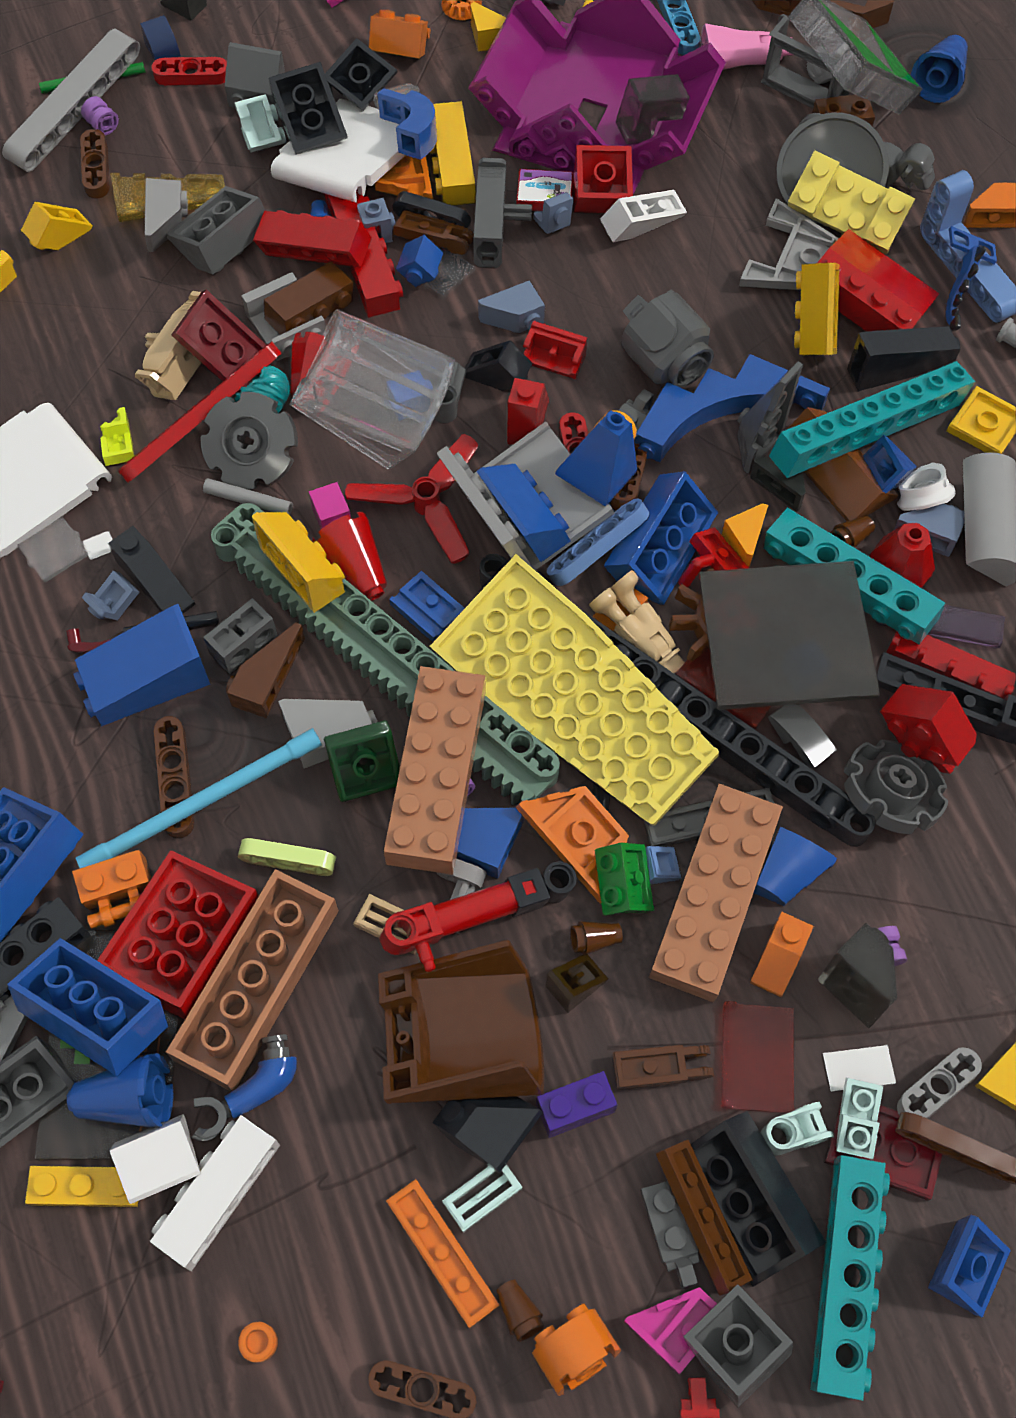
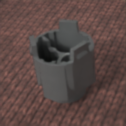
M671 289L667 293L654 298L649 303L640 295H637L623 310L630 322L623 332L621 346L655 384L672 382L673 385L682 388L696 381L708 369L714 357L713 350L708 346L710 328L678 293Z

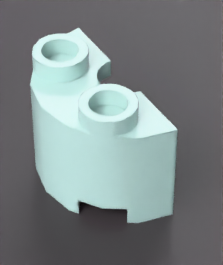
M266 94L235 102L236 112L242 125V134L250 152L286 143L283 128H278L275 124V121H278L275 105H269Z

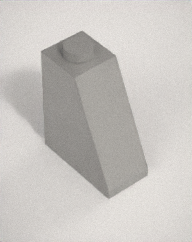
M282 699L278 701L292 739L313 728L322 743V746L300 757L303 768L329 759L324 742L325 736L377 723L373 710L367 711L363 701Z

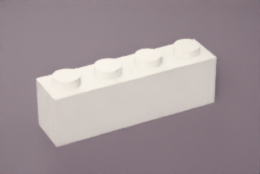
M240 1115L236 1122L232 1120L227 1124L220 1136L222 1142L215 1152L209 1151L199 1164L201 1174L192 1183L187 1182L180 1189L175 1198L176 1206L169 1215H162L152 1229L154 1236L150 1242L190 1271L196 1266L280 1146L276 1139L242 1115Z

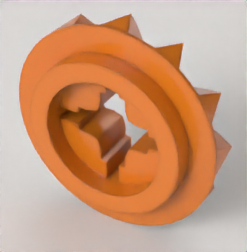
M442 0L441 5L443 12L448 17L455 20L471 19V4L473 1L482 5V0H465L466 3L463 2L464 0Z

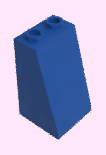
M179 604L167 608L75 659L79 671L73 673L80 691L86 689L89 698L83 701L90 718L96 716L101 726L210 685Z

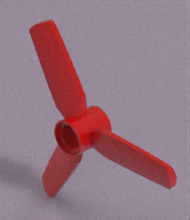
M462 434L449 450L453 455L459 452L468 464L478 450V443L471 436ZM441 459L429 471L428 477L418 478L412 487L404 484H347L345 496L348 500L400 505L413 503L416 512L425 516L427 525L452 564L463 561L469 555L467 545L448 507L440 502V493L449 489L455 482V479Z

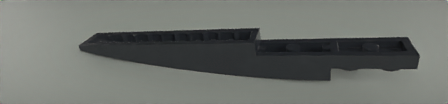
M885 652L879 657L872 685L893 693L897 691L901 684L954 692L975 731L1016 745L1015 696L1008 694L1004 699Z

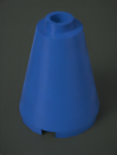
M959 35L948 36L922 54L914 63L911 77L919 86L913 83L912 85L921 93L920 96L923 99L933 103L946 102L961 90L965 80L968 51L967 42L963 37Z
M147 1054L134 1059L118 1076L106 1070L77 1081L67 1094L68 1109L73 1112L76 1118L152 1128L161 1127V1122L169 1120L173 1107V1084L166 1085L164 1073H170L169 1066L160 1054Z

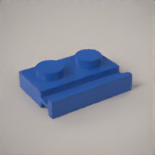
M422 571L404 585L395 597L392 596L389 599L390 605L432 642L465 609Z

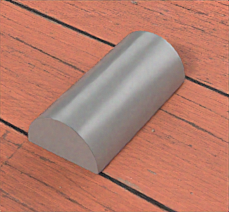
M980 453L963 459L966 564L1000 584L1008 586L1016 582V462L1011 457L1000 453Z

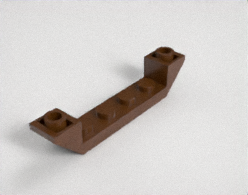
M752 0L760 10L779 15L785 14L791 18L843 31L819 0ZM841 0L821 1L853 34H860L871 30L869 25L873 29L887 24L895 0H867L865 7Z

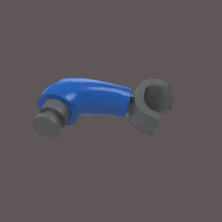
M287 1034L261 1038L262 1044L267 1046V1050L263 1051L264 1061L258 1062V1069L255 1074L225 1095V1100L220 1102L213 1097L194 1098V1108H213L217 1112L218 1121L212 1128H198L191 1138L197 1141L214 1139L223 1130L227 1118L232 1117L234 1120L240 1115L271 1100L287 1088L297 1070V1057H290L289 1047L284 1046V1041L288 1040Z

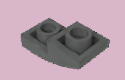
M794 700L788 701L767 717L784 744L791 742L804 764L809 768L816 767L837 751L815 720Z

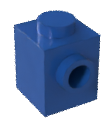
M422 235L405 243L396 270L415 287L431 282L438 275V267L443 252L430 239Z

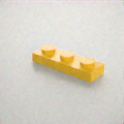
M30 1166L25 1200L27 1205L138 1207V1201L132 1204L129 1203L116 1167Z

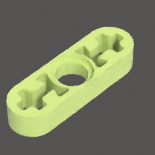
M252 838L242 839L238 858L247 863L320 876L332 875L336 856L327 851Z

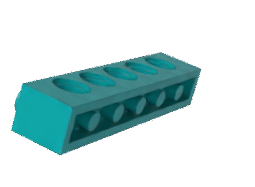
M788 507L766 532L763 549L772 557L788 563L798 573L809 576L817 581L822 588L835 592L843 597L848 604L859 607L869 613L874 620L879 623H885L895 629L907 640L920 644L941 617L945 602ZM899 608H904L908 611H902Z
M843 1155L834 1158L826 1235L827 1243L825 1244L810 1390L863 1401L864 1392L869 1393L872 1373L871 1369L866 1367L868 1352H873L875 1345V1329L870 1328L871 1314L877 1311L879 1303V1290L874 1288L875 1272L880 1273L883 1261V1252L878 1249L879 1234H883L886 1227V1212L881 1211L882 1197L887 1196L890 1185V1175L885 1173L886 1163ZM856 1188L864 1191L868 1198L867 1206L863 1210L857 1208L852 1202V1193ZM852 1226L858 1227L863 1232L864 1242L860 1248L852 1246L848 1240V1231ZM850 1264L855 1266L860 1272V1281L855 1287L849 1286L844 1279V1270ZM845 1304L853 1306L857 1315L855 1323L850 1327L844 1325L840 1319V1310ZM842 1344H847L853 1353L851 1363L845 1367H842L836 1359V1350Z

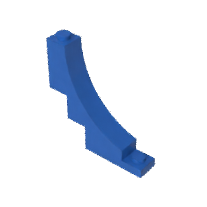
M750 354L736 379L708 368L694 393L667 382L637 431L635 444H639L638 449L647 452V459L661 462L670 448L696 427L722 416L741 413L747 407L751 409L788 370ZM800 376L792 404L796 403L804 409L809 407L823 410L830 388Z

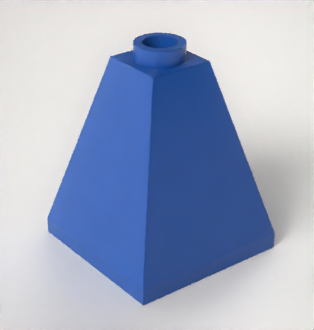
M610 410L559 466L555 474L606 507L637 471L632 423L627 421L621 413Z

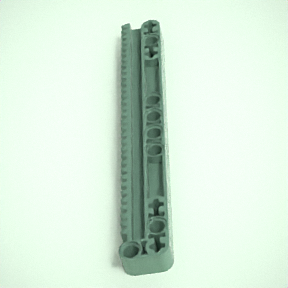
M252 503L241 504L213 528L211 539L219 559L227 562L236 561L240 574L246 573L247 580H254L258 589L263 587L264 594L266 596L272 595L273 602H280L284 611L289 609L292 618L298 616L299 624H307L308 632L315 631L317 639H324L327 648L333 646L334 653L336 655L342 654L345 663L351 661L352 669L354 671L360 669L361 677L366 678L369 676L370 684L372 686L378 684L381 694L388 692V699L390 701L397 699L398 708L406 707L408 717L411 716L420 666L455 671L345 579H343L345 593L313 613L260 549L252 520L253 514L264 512L258 506ZM225 541H231L230 543L222 544ZM357 611L364 612V613H363L362 615H360V616H353V615H352L354 612H357ZM377 630L387 631L382 635L374 634ZM403 648L410 650L406 654L397 653L398 650ZM485 696L472 771L475 773L482 770V779L485 781L491 778V787L493 789L501 786V796L505 797L511 794L512 805L524 800L537 799L546 789L551 788L558 781L559 758L552 750ZM520 745L528 750L524 753H517L513 748Z

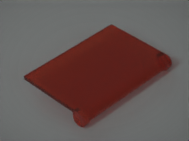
M735 1001L723 1002L722 1108L790 1113L794 1110V1008L737 1004Z

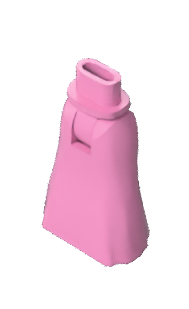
M705 24L702 28L701 47L711 42L726 62L723 70L744 65H766L771 36L769 35L770 32L744 31ZM782 49L780 60H782L783 56H793L794 54Z

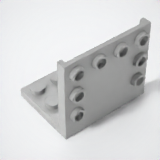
M545 421L483 466L516 464L522 473L528 470L537 483L534 487L535 491L538 494L543 491L553 504V507L549 510L554 516L560 513L568 524L569 529L565 532L571 542L543 562H540L496 502L478 473L475 472L473 474L460 453L457 452L453 455L447 446L437 452L443 464L510 558L517 554L534 570H537L614 514L609 504L605 507L555 474L556 470L568 458L570 453Z

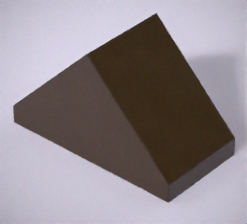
M586 954L552 969L547 974L546 988L565 1011L569 1013L606 983L608 977L591 957Z

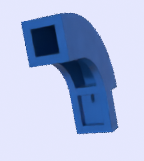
M383 88L377 93L380 118L399 124L396 127L398 153L420 160L432 151L437 142L436 116L433 103L426 96L414 90L405 95Z

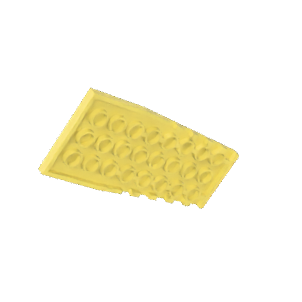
M517 554L511 558L430 645L431 649L455 671L485 675L486 697L539 741L652 826L657 824L719 756L718 749L714 748L701 732L679 712L678 708L635 667L634 663L613 644L608 636L582 610Z

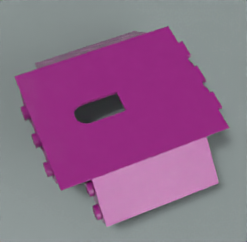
M516 0L468 89L503 127L492 149L493 151L558 171H571L574 175L576 145L631 146L634 194L645 170L685 154L726 62L711 42L683 56H678L681 40L650 0H595L578 9L570 24L562 21L558 22L541 0ZM583 101L607 107L596 131L578 111Z

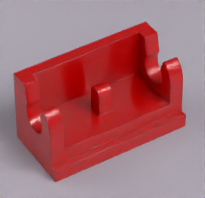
M533 321L523 345L526 348L523 354L533 363L532 366L576 379L586 357L588 337Z

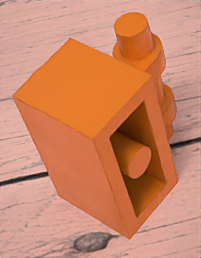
M379 10V13L371 16L369 48L383 53L421 58L425 55L426 39L430 38L431 29L427 28L428 21L420 20L421 16L415 14H405L404 18L395 16V12L391 10Z
M140 850L72 871L81 904L89 910L99 907V912L87 916L91 929L101 925L108 927L116 924V920L125 918L140 897V893L144 891L152 879L146 857ZM129 897L130 902L115 907L111 906L112 902Z

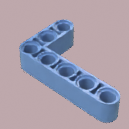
M961 170L935 183L920 226L922 237L956 279L962 269V258L967 253L950 246L949 228L953 226L971 234L961 222L974 189L972 177L965 170ZM954 234L957 242L967 246L964 238ZM980 259L979 270L971 279L967 292L993 322L998 323L1016 314V286L997 263L994 265Z

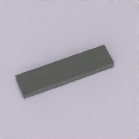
M770 788L746 792L752 796L774 803ZM712 800L669 809L654 826L642 819L650 846L663 847L699 839Z

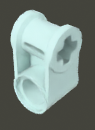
M820 1102L811 1103L790 1113L775 1117L764 1126L760 1133L775 1156L802 1147H811L834 1137L832 1131H827L819 1111L822 1108ZM772 1128L781 1129L785 1133L786 1144H779L774 1141L771 1135Z

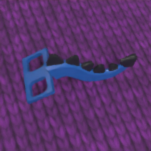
M951 226L949 228L950 246L967 253L962 258V269L951 289L946 306V320L953 332L961 327L960 315H957L959 312L957 306L962 302V294L969 289L971 279L979 270L980 259L995 265L997 257L995 244ZM954 234L964 238L967 246L957 242ZM986 248L991 251V256L985 254Z

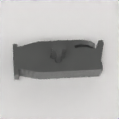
M482 158L479 160L474 223V264L477 267L498 268L502 264L504 220L531 221L532 205L505 204L506 161L502 158ZM482 257H494V261L482 260Z

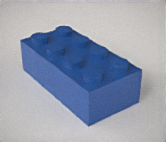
M61 938L7 984L16 1008L20 1013L115 1076H118L168 1027L161 1001Z

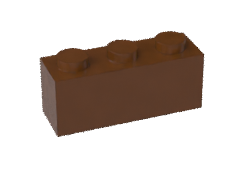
M330 261L265 298L264 319L280 335L319 316L326 319L328 315L340 308L347 307L352 302L353 281Z

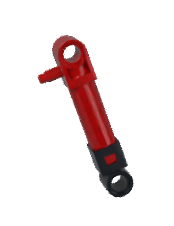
M557 861L549 864L542 875L539 868L531 869L507 877L504 883L436 905L429 902L394 913L387 919L381 930L380 943L385 951L393 955H403L416 950L425 971L431 972L435 970L436 966L429 945L438 943L441 937L512 914V917H516L543 908L547 902L552 904L559 903L567 897L576 885V872L569 864ZM550 877L558 878L563 888H557L552 885ZM402 928L407 934V939H396L391 929Z

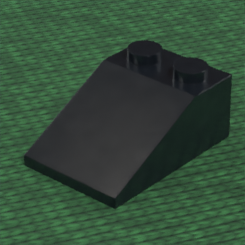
M321 62L268 78L271 95L295 154L348 138Z

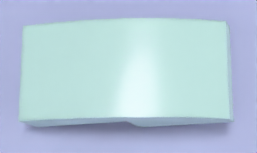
M846 1077L840 1109L836 1151L868 1159L874 1158L880 1124L877 1120L883 1092L882 1085Z

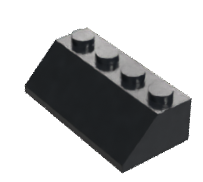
M748 1111L723 1121L691 1143L753 1279L749 1281L752 1287L827 1243Z

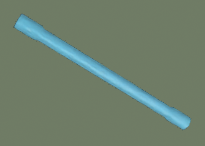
M311 728L255 762L114 839L101 843L77 856L76 861L79 867L83 868L114 858L285 763L298 759L322 746V743L315 730Z

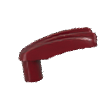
M69 629L66 631L68 638L67 647L69 651L86 654L109 641L81 642L79 629Z

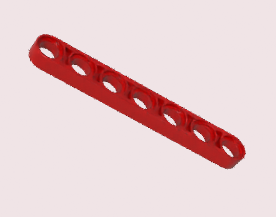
M273 341L268 343L118 470L127 483L137 477L202 422L215 404L225 397L234 395L241 387L260 373L263 367H267L281 355V351Z

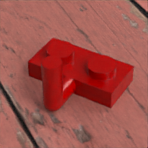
M714 527L694 533L689 542L700 556L692 560L678 583L689 588L701 569L708 566L714 569L718 578L726 586L740 582L746 573H751L752 571Z

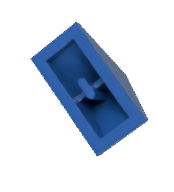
M885 435L863 455L878 485L885 493L896 489L917 468Z

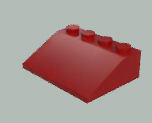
M850 229L817 262L840 264L838 311L865 331L913 329L939 295L937 291Z
M170 850L97 961L158 998L163 1009L186 1019L259 895L256 889Z

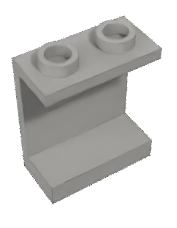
M292 272L241 295L245 314L264 343L267 345L273 341L281 351V355L276 358V361L292 356V342L296 333H301L302 337H304L306 332L311 331L327 337L325 319L322 316L281 335L264 319V299L297 281Z

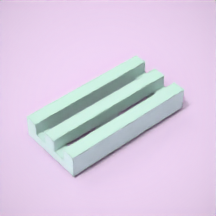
M507 1164L502 1169L503 1175L459 1208L456 1209L453 1203L497 1171L488 1166L442 1200L463 1233L522 1190L521 1184ZM506 1182H510L511 1187L468 1219H463V1214Z

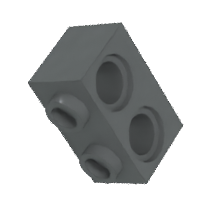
M252 598L203 638L209 654L230 675L278 635L273 618Z

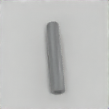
M209 478L205 480L203 485V492L242 504L252 503L260 509L270 512H287L289 515L292 512L293 503L290 501Z

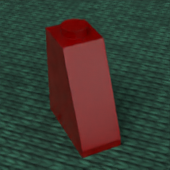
M514 378L508 399L507 444L514 445L543 423L549 403L544 383Z

